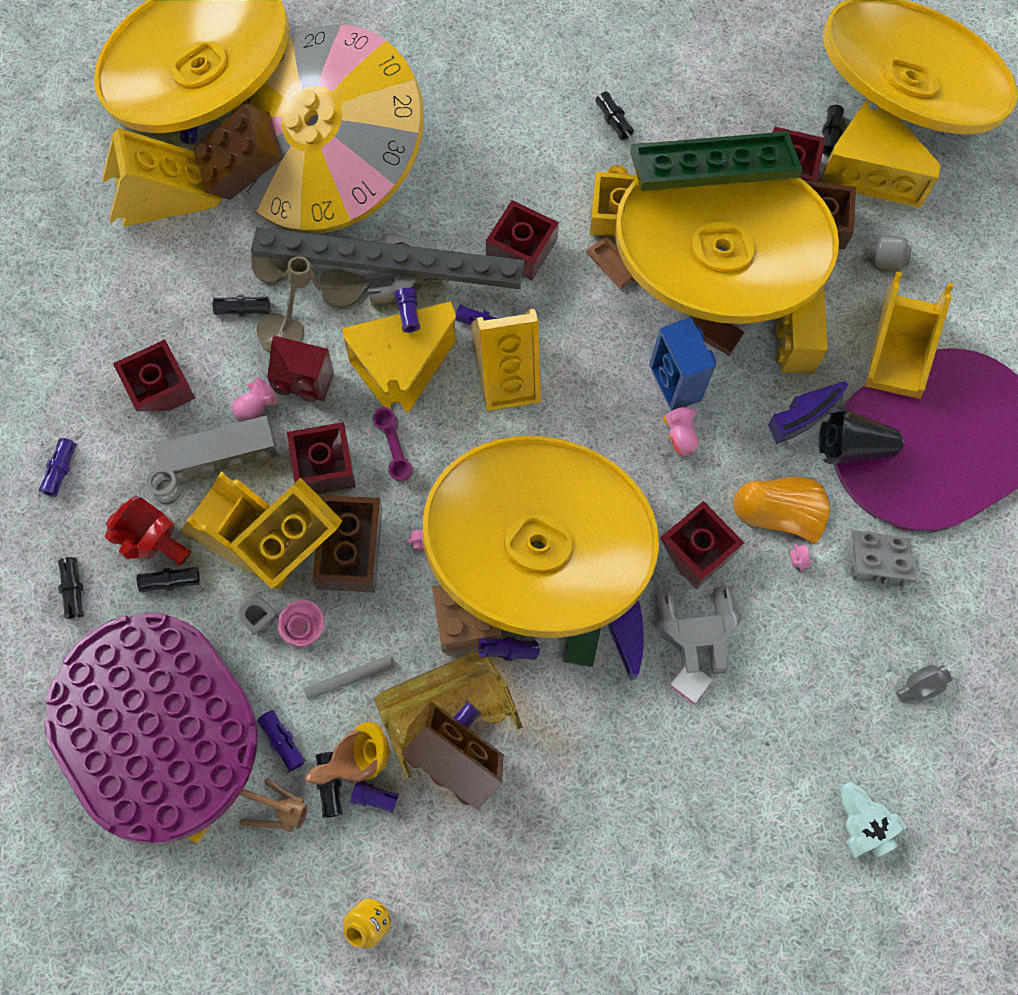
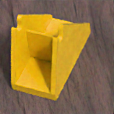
M867 99L834 146L819 182L856 187V194L921 208L939 179L941 165L899 117L879 106L877 110H872Z
M117 128L112 134L102 174L103 182H107L110 178H116L115 185L117 189L109 215L110 222H114L117 218H124L122 223L125 227L215 208L222 201L221 197L206 193L194 151Z
M896 272L883 299L865 387L921 399L952 299L950 294L954 284L947 283L935 303L897 296L902 273Z
M451 301L418 309L417 315L420 329L413 333L403 332L400 314L341 328L350 364L383 407L391 409V405L398 402L402 405L404 412H410L457 341L455 335L456 315Z
M530 309L522 315L484 321L483 317L476 318L471 323L472 341L486 411L541 403L539 323L535 309Z
M221 471L205 498L192 516H189L181 532L261 579L229 545L270 505L237 479L232 481ZM292 571L274 588L280 591Z

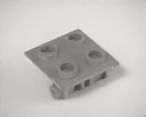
M853 530L855 565L851 567V576L856 577V580L870 581L873 576L874 583H878L880 577H882V584L888 583L899 585L900 587L910 585L911 582L916 581L910 538Z

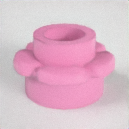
M422 530L411 531L410 539L407 542L413 545V550L424 551Z
M794 544L795 550L789 551L793 568L799 567L800 572H803V569L811 567L807 545L797 546V544Z

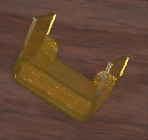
M480 651L467 654L388 688L376 696V706L406 779L412 777L404 756L401 755L407 729L430 700L452 717L460 711L466 701H469L482 713L480 715L482 720L498 723L509 716L517 730L523 728L507 684L489 657H480L478 653Z

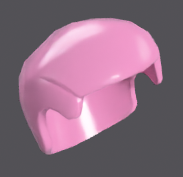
M305 599L289 603L278 618L279 635L287 644L298 648L311 645L320 637L324 629L323 612L315 603Z

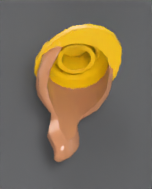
M372 721L360 724L335 747L331 761L311 769L305 776V781L320 785L337 778L350 782H361L377 777L379 772L387 767L391 753L383 730L377 723Z

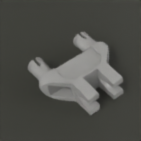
M387 233L382 236V239L373 240L374 242L437 249L436 240L412 242L395 233ZM392 274L394 282H392L391 286L368 289L371 306L394 302V293L401 288L409 287L418 291L421 286L441 283L443 280Z
M723 586L713 589L717 607V614L715 616L680 619L676 616L674 592L667 591V595L664 592H660L655 595L659 619L655 624L656 631L681 654L682 667L686 666V673L699 672L697 651L709 650L712 674L725 673V669L729 668L725 643L741 621V615L734 608L731 586H725V590H723Z

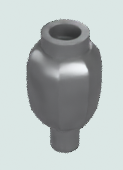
M928 665L910 675L907 679L906 687L897 690L896 694L901 702L911 697L917 700H926L944 692L947 688V683L952 681V677L944 665L939 667Z

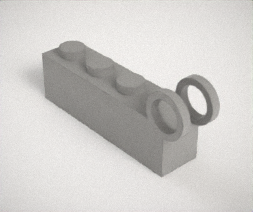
M267 415L154 443L159 468L153 470L148 475L147 487L157 501L169 504L180 497L182 493L181 484L185 483L188 478L196 476L207 478L215 475L216 471L219 470L235 471L243 468L244 464L256 462L262 464L271 461L272 457L278 456ZM157 475H164L163 477H160L158 480H156L154 485H152L153 480ZM171 481V485L167 489L158 490L161 483ZM177 486V491L174 494V496L170 498H162L164 496L170 495L176 489Z

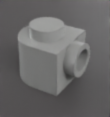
M250 595L245 597L238 608L241 622L253 635L258 630L264 632L275 621L273 619L276 615L275 610L260 596Z

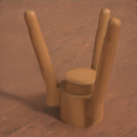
M268 778L264 780V783L288 800L282 799L280 802H277L246 789L242 790L241 796L276 809L275 816L280 821L241 819L240 825L283 829L288 832H292L293 827L299 829L303 825L308 813V804L304 803L305 799L293 795Z

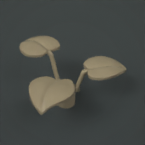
M251 254L252 270L259 280L272 284L282 277L283 279L288 278L291 284L286 317L279 313H270L263 316L258 322L257 337L263 349L270 353L273 335L301 341L303 325L297 320L290 319L297 288L305 287L312 280L318 290H323L322 298L327 304L337 308H346L358 301L369 287V281L352 272L331 269L321 274L319 283L315 277V272L310 271V262L304 257L296 256L290 260L257 257Z

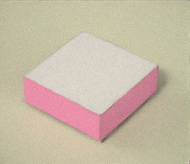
M684 666L670 687L692 704H695L712 679L700 670L699 672L686 673V666Z

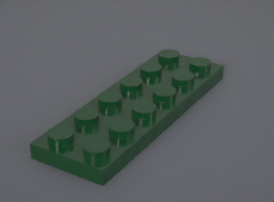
M788 131L631 144L630 150L641 191L800 178L803 170Z

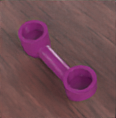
M387 407L379 408L373 415V423L382 433H385L393 457V461L388 467L389 474L397 482H404L412 476L414 468L404 458L396 433L399 425L398 418L391 409Z

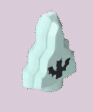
M851 781L841 786V802L848 815L845 827L850 838L847 845L853 857L858 858L865 853L872 852L874 857L878 858L895 849L898 845L894 838L907 828L898 814H890L883 804L872 802L866 791Z

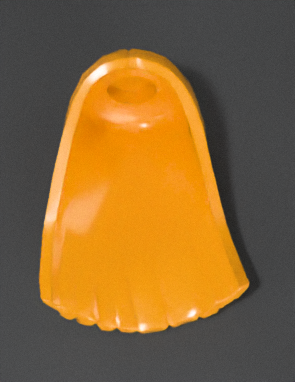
M791 476L769 481H750L738 489L733 499L734 512L743 522L762 529L795 534L813 544L824 533L830 514V503L824 487L814 479L807 477Z

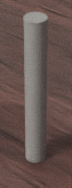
M388 655L303 689L308 700L393 667Z

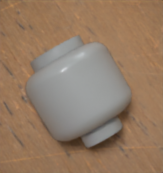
M883 235L878 243L872 244L870 259H875V267L877 269L898 272L904 266L909 265L912 245H908V240L904 237Z

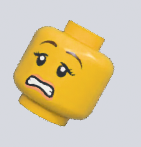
M365 898L358 902L345 915L343 920L346 940L352 946L362 949H370L377 945L391 927V917L386 906L372 898Z

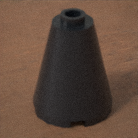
M833 407L827 412L828 415H831L828 422L822 421L820 427L819 451L825 454L827 459H823V461L828 464L835 465L895 457L904 445V439L898 429L844 408Z

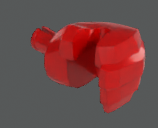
M134 496L127 502L122 503L105 524L107 526L105 538L112 544H120L119 554L127 560L137 558L150 559L157 552L161 551L175 561L177 565L181 566L192 552L171 537L175 523L139 496Z

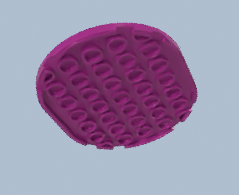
M937 349L921 399L869 388L864 385L843 406L844 409L898 429L904 439L903 448L895 457L834 465L842 486L853 501L869 515L891 524L892 527L912 532L947 530L969 520L1018 489V375L992 357L966 349Z
M153 612L130 617L126 615L113 619L97 627L82 638L62 661L64 664L56 678L51 680L45 700L47 702L44 729L49 748L83 808L106 831L119 838L140 844H165L179 841L213 824L233 805L245 787L253 769L258 744L257 722L250 700L216 649L197 628L188 622L168 616L167 614Z

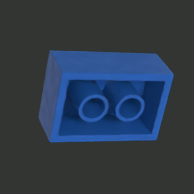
M692 317L659 329L649 364L671 411L702 401L716 367L715 355L712 350L707 349L702 329L695 325Z

